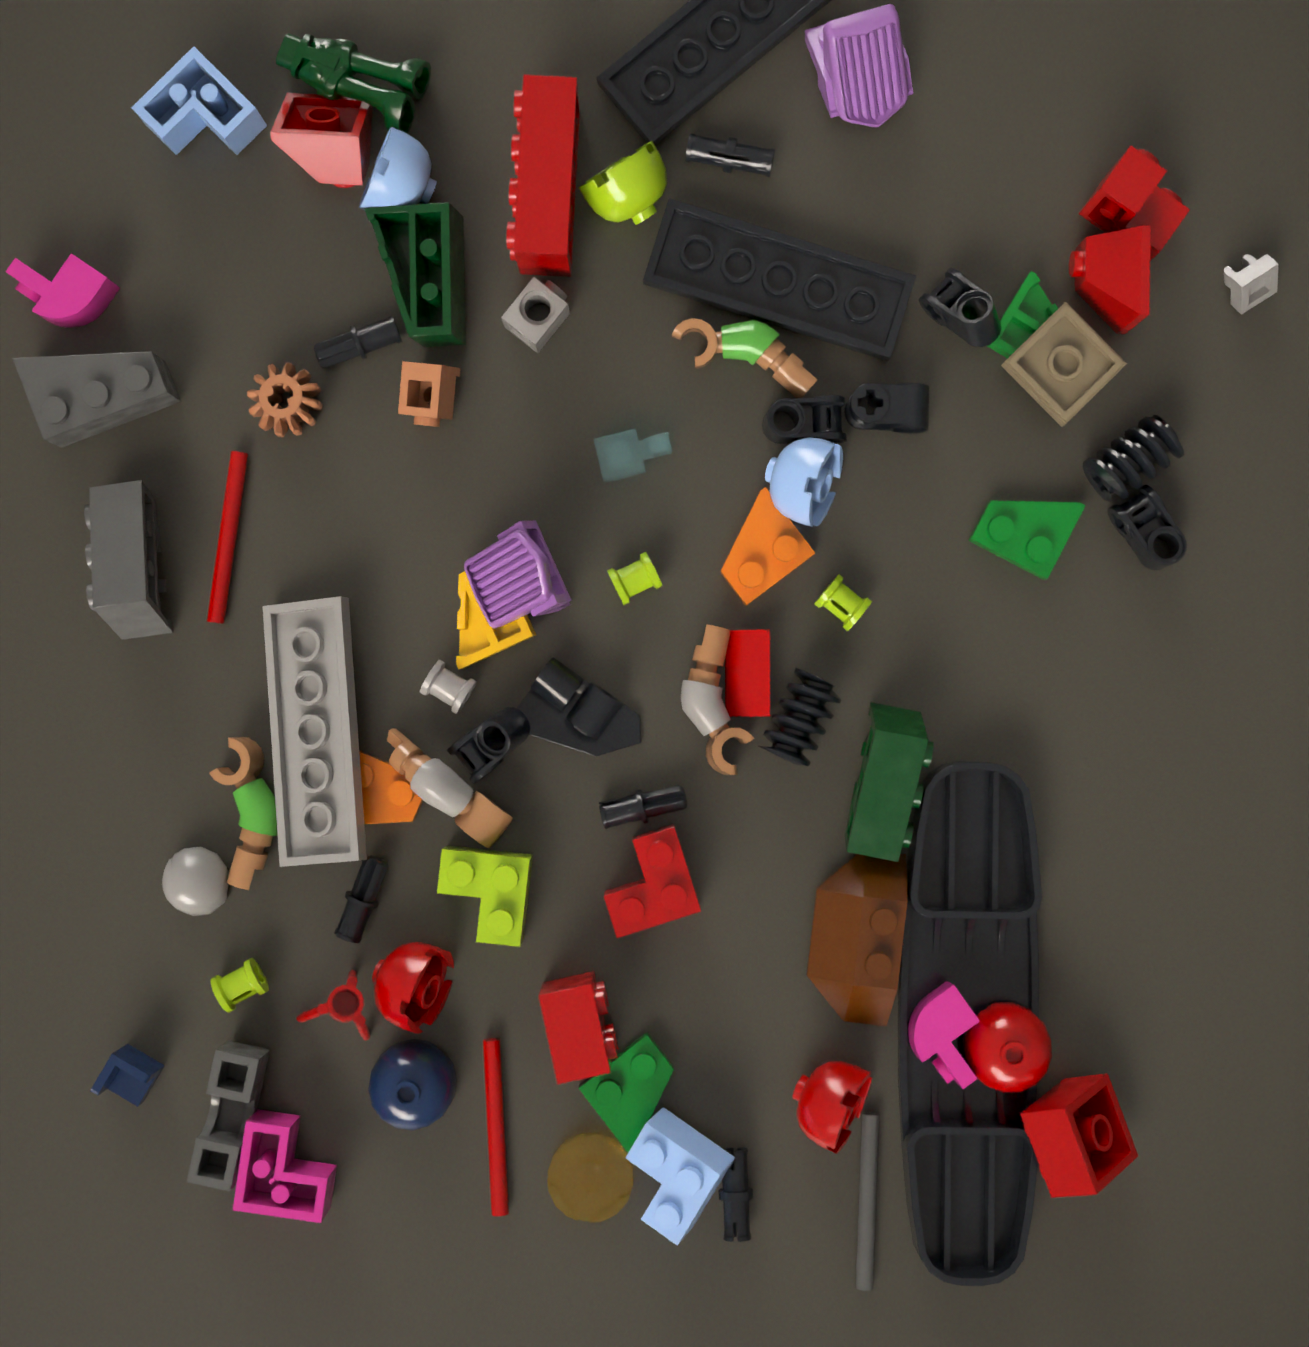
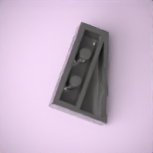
M152 351L12 358L43 440L60 448L181 402L166 362Z
M142 480L89 487L90 504L84 507L86 525L91 532V544H87L85 547L86 561L92 570V584H88L86 588L89 607L91 610H95L122 640L173 633L172 621L164 617L160 604L159 594L167 593L168 591L166 579H158L157 553L162 552L155 498Z

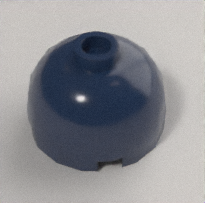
M410 1039L395 1043L380 1055L371 1070L368 1091L372 1107L383 1121L398 1129L412 1131L430 1126L444 1116L455 1097L457 1077L454 1064L449 1057H446L442 1051L437 1049L436 1045L429 1041Z

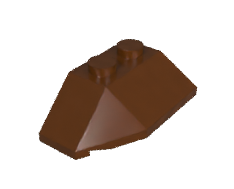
M900 853L898 862L855 854L852 859L816 888L806 975L844 1022L887 1026L898 990L908 902L906 854Z

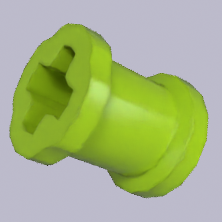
M646 552L640 554L639 560L616 571L614 568L607 570L623 605L630 603V597L650 587L658 589L663 586Z
M838 574L819 596L814 605L818 608L824 606L843 622V628L849 631L870 606L872 600L868 597L862 599L843 583L844 578Z
M253 958L246 960L244 966L223 977L216 975L210 980L218 1003L227 1013L234 1011L236 1004L257 993L262 995L269 991L267 979L261 967Z

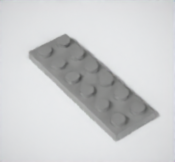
M338 596L262 606L280 867L367 860L349 598Z

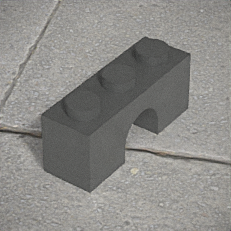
M228 1040L215 1050L206 1094L212 1095L210 1109L205 1126L195 1140L186 1182L231 1191L237 1184L245 1123L258 1109L270 1049Z

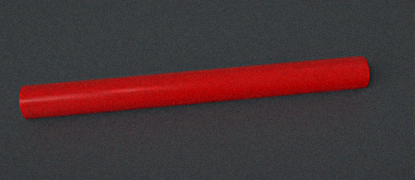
M231 451L207 622L220 624L225 622L248 454L244 452Z
M489 1038L483 1040L491 1213L492 1216H505L509 1214L501 1047L499 1038Z

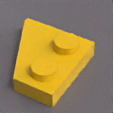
M465 571L459 574L458 596L461 599V607L457 612V629H460L459 655L456 656L458 670L471 666L536 636L528 615L502 627L492 628L489 626L474 597Z

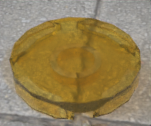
M580 1133L565 1140L554 1152L548 1168V1191L555 1206L567 1217L577 1221L580 1219L582 1221H589V1223L602 1222L615 1216L628 1202L633 1187V1165L626 1159V1150L613 1138L600 1133Z

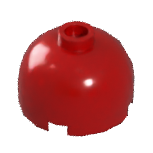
M412 942L397 947L385 959L377 963L372 974L374 998L378 1010L387 1021L416 1034L423 1032L419 1028L422 1023L430 1026L434 1023L446 1003L452 986L451 980L444 981L447 966L454 968V959L451 952L431 944Z
M1013 1002L993 1003L987 1006L986 1009L980 1011L977 1015L980 1022L964 1032L962 1038L963 1056L968 1066L985 1086L1001 1092H1022L1035 1086L1047 1073L1052 1060V1041L1044 1022L1029 1008Z
M829 1061L818 1066L810 1077L803 1074L796 1084L792 1098L799 1101L796 1117L799 1127L804 1134L819 1146L838 1154L853 1132L848 1130V1128L851 1126L854 1118L859 1119L872 1084V1078L869 1077L872 1073L844 1061Z

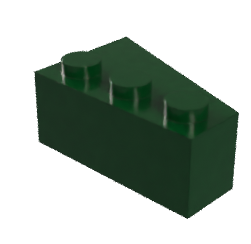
M449 202L364 208L368 221L372 223L379 244L377 247L381 258L385 261L392 281L391 287L408 336L423 347L466 345L463 216Z
M870 702L868 715L871 716L872 723L867 743H862L860 755L864 757L858 782L854 784L846 825V851L898 862L902 847L909 848L911 843L913 822L908 821L912 807L919 808L923 782L918 781L921 768H928L931 763L934 744L932 741H928L921 712Z

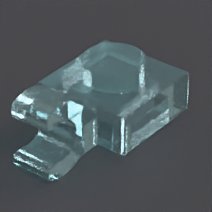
M636 429L594 438L604 482L646 473L643 460L672 453L668 433L657 434L639 441Z

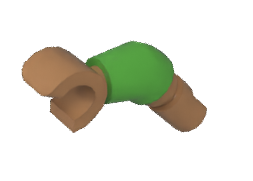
M691 318L678 324L671 335L673 338L682 340L690 332H699L706 337L708 345L705 352L695 357L696 369L705 367L713 360L716 353H723V359L746 360L752 366L757 363L765 371L768 368L772 369L775 372L772 377L795 398H802L817 381L802 366L804 362L794 353L789 356L784 352L786 346L777 339L780 334L767 324L757 320L721 326V331L715 332L711 325L702 319Z
M228 737V747L236 750L241 759L238 771L234 773L229 767L216 768L209 772V774L215 781L223 785H235L236 787L232 794L240 814L238 825L242 827L239 839L244 842L242 846H237L227 883L240 889L249 890L254 870H263L268 857V853L264 851L265 847H270L273 836H278L275 796L263 778L256 779L264 765V755L257 742L248 737Z

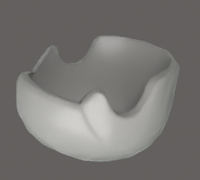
M203 847L184 848L175 853L165 866L162 877L163 892L166 899L177 910L191 916L208 915L223 905L228 898L227 879L229 871L217 853Z

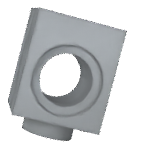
M533 277L501 317L504 327L535 352L539 353L569 316L568 303L565 302L568 296L553 282L547 280L545 284H542ZM535 304H545L551 309L548 317L542 321H533L527 317L529 308Z

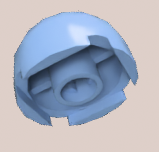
M391 127L378 153L371 177L368 178L359 204L361 209L419 204V202L428 204L434 192L437 181L430 178L432 163L428 151L414 137Z
M808 437L790 443L781 451L778 458L772 457L766 468L765 481L770 483L769 492L774 507L782 515L799 524L811 527L813 525H820L827 515L836 492L829 491L833 477L840 479L843 464L842 447L828 440Z

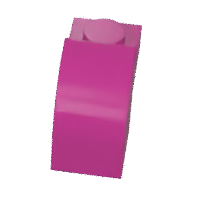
M72 253L52 282L17 258L13 260L6 270V273L19 281L15 289L36 303L32 309L34 313L51 324L65 328L81 327L96 320L106 310L120 289L110 279Z
M946 981L920 1000L909 1020L908 1037L915 1056L922 1063L936 1054L937 1058L932 1061V1064L947 1084L954 1080L964 1089L977 1080V1077L952 1044V1041L980 1022V1020L954 984Z

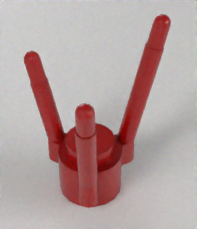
M355 970L349 971L346 985L335 988L330 993L327 1003L297 1015L296 1020L302 1023L318 1016L329 1014L335 1021L341 1023L353 1021L363 1040H369L370 1032L366 1025V1019L361 1014L364 998L356 988L358 982L357 972Z

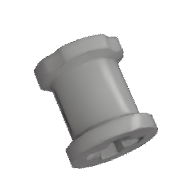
M438 660L424 680L420 693L425 696L431 694L452 706L451 711L458 715L471 696L477 681L472 678L469 680L463 679L445 668V662Z

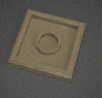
M1065 302L1001 366L1063 427L1127 363Z

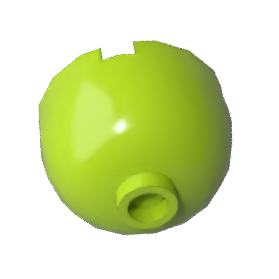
M650 141L636 149V153L633 155L624 156L578 188L588 205L600 217L617 223L632 218L635 225L657 212L654 203L665 192L667 171L661 155L653 141Z

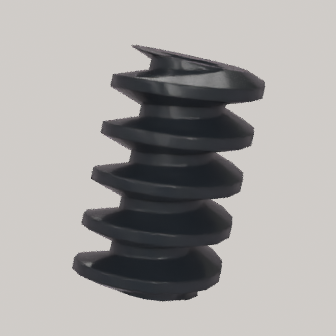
M1153 415L1152 417L1145 416L1138 422V427H1130L1125 431L1124 438H1115L1111 442L1110 448L1103 447L1097 452L1096 458L1089 457L1083 462V471L1092 487L1104 500L1110 502V494L1113 492L1124 500L1129 496L1124 485L1128 482L1132 487L1139 489L1143 486L1139 476L1140 472L1146 477L1153 479L1157 474L1152 463L1156 462L1160 467L1166 469L1171 465L1166 454L1167 452H1170L1178 459L1185 454L1177 434L1163 418L1158 415Z
M795 668L794 673L802 681V684L788 683L786 687L795 699H780L779 704L787 712V715L773 714L771 719L780 729L779 731L765 730L763 735L772 743V746L758 745V747L795 765L809 766L811 761L802 751L803 749L817 751L819 746L810 738V735H825L826 730L820 725L818 719H832L834 715L825 704L826 702L840 704L841 698L833 691L834 685L804 670Z

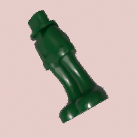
M287 33L276 56L277 66L291 70L292 77L297 80L301 79L313 87L318 95L330 100H339L344 96L372 105L384 115L387 131L393 127L407 134L412 127L415 114L412 97L421 99L427 91L431 78V65L429 62L420 58H412L404 62L380 60L359 53L354 42L342 38L334 40L314 37L311 34H305L301 38ZM360 73L372 76L397 86L401 91L382 88L355 78L353 75Z

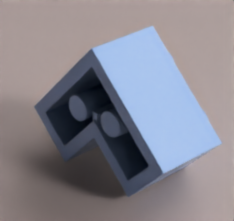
M194 46L131 107L146 126L175 155L206 126L238 155L267 126L256 107Z
M664 1107L646 1122L626 1156L627 1160L662 1184L641 1220L678 1246L694 1227L735 1159L734 1156Z

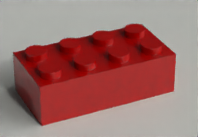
M523 74V89L515 90L514 118H517V132H520V134H512L511 159L515 162V175H518V178H510L509 205H512V215L515 218V222L507 223L506 245L507 249H510V260L517 262L519 272L522 275L571 277L580 125V100L577 77Z

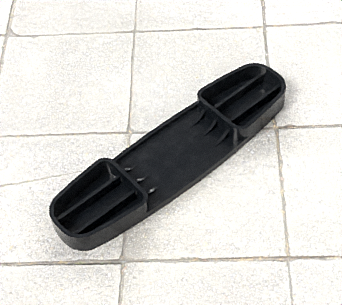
M957 761L942 764L928 773L923 780L921 803L919 808H915L912 821L913 834L907 860L908 902L898 989L900 1130L906 1203L913 1245L928 1271L943 1282L960 1286H986L1000 1283L1013 1275L1025 1257L1033 1214L1038 1160L1031 1141L1025 1132L1020 1113L1036 1101L1037 1084L1022 1092H1001L985 1086L978 1078L964 1089L954 1080L947 1084L932 1064V1061L937 1058L936 1054L923 1063L915 1056L909 1042L908 1025L911 1014L920 1000L946 981L954 984L976 1016L980 1011L993 1003L1013 1002L1029 1008L1039 1018L1037 910L1041 905L1042 892L1037 834L1030 792L1024 781L1018 774L1006 766L981 761ZM963 1033L953 1040L952 1044L965 1060L963 1056Z

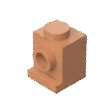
M402 361L398 414L414 416V425L440 427V418L452 420L456 377H460L461 368Z

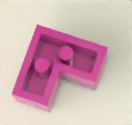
M258 1109L246 1121L233 1211L316 1223L323 1221L331 1209L337 1165L294 1159L301 1115Z

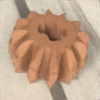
M287 362L283 367L282 373H280L278 368L271 364L268 366L270 376L268 379L259 374L254 375L255 382L261 387L260 390L252 389L247 391V397L257 402L249 408V413L253 417H261L258 425L264 431L274 426L275 435L283 438L289 426L293 434L299 436L302 434L301 421L304 420L311 426H314L316 420L309 414V411L322 410L323 404L313 399L314 396L321 392V388L317 383H309L311 374L306 369L296 374L295 366ZM284 392L292 396L288 398L289 406L286 408H282L279 405L282 402L281 394Z

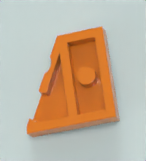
M766 487L760 491L720 571L745 606L815 554L792 521L774 507L770 492Z
M359 750L364 824L415 821L423 800L410 789V782L405 778V775L397 772L389 762Z

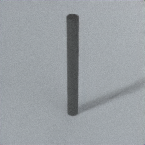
M862 1112L856 1289L861 1291L873 1290L879 1113Z

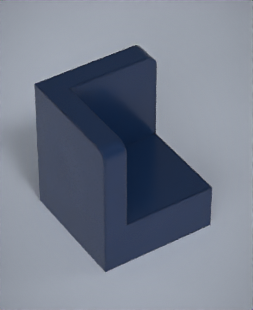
M126 1044L111 1054L90 1091L100 1095L109 1089L138 1107L144 1102L165 1065L133 1046Z

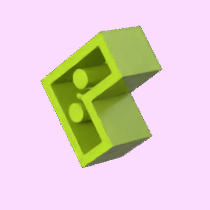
M447 845L442 849L437 893L481 898L476 942L520 947L523 943L533 854Z

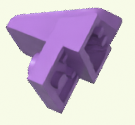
M887 4L831 20L824 25L805 30V43L818 73V87L830 118L840 116L842 120L850 123L878 128L904 106L909 95H913L909 57L902 43L900 18L894 5Z
M536 520L516 523L497 535L499 541L467 559L464 563V570L474 597L489 626L492 628L502 627L529 613L534 617L557 612L570 606L569 602L572 601Z

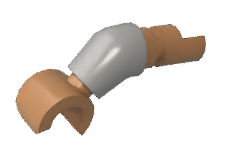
M706 624L702 645H695L692 661L697 662L696 668H690L688 680H683L682 709L703 736L707 734L710 736L706 745V758L709 765L721 774L738 775L737 765L727 763L722 756L723 744L729 738L738 740L740 744H747L755 738L746 730L730 728L727 722L731 719L721 698L723 689L719 687L721 675L717 674V668L723 667L731 631Z
M390 729L387 742L395 750L390 756L389 764L401 775H405V778L410 782V789L427 804L451 817H455L456 824L474 840L487 848L493 846L510 825L513 817L480 792L475 791L473 793V789L440 759H431L428 755H423V751L398 729Z

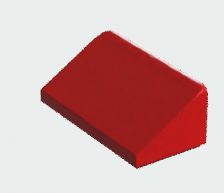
M770 629L730 630L725 655V707L730 717H769Z

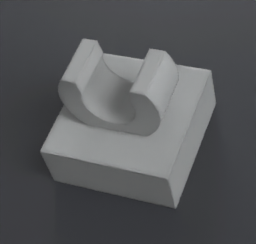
M1245 254L1242 256L1243 269L1238 273L1234 272L1229 266L1224 268V283L1231 289V305L1241 315L1277 292L1278 263L1268 254L1258 260L1252 255Z

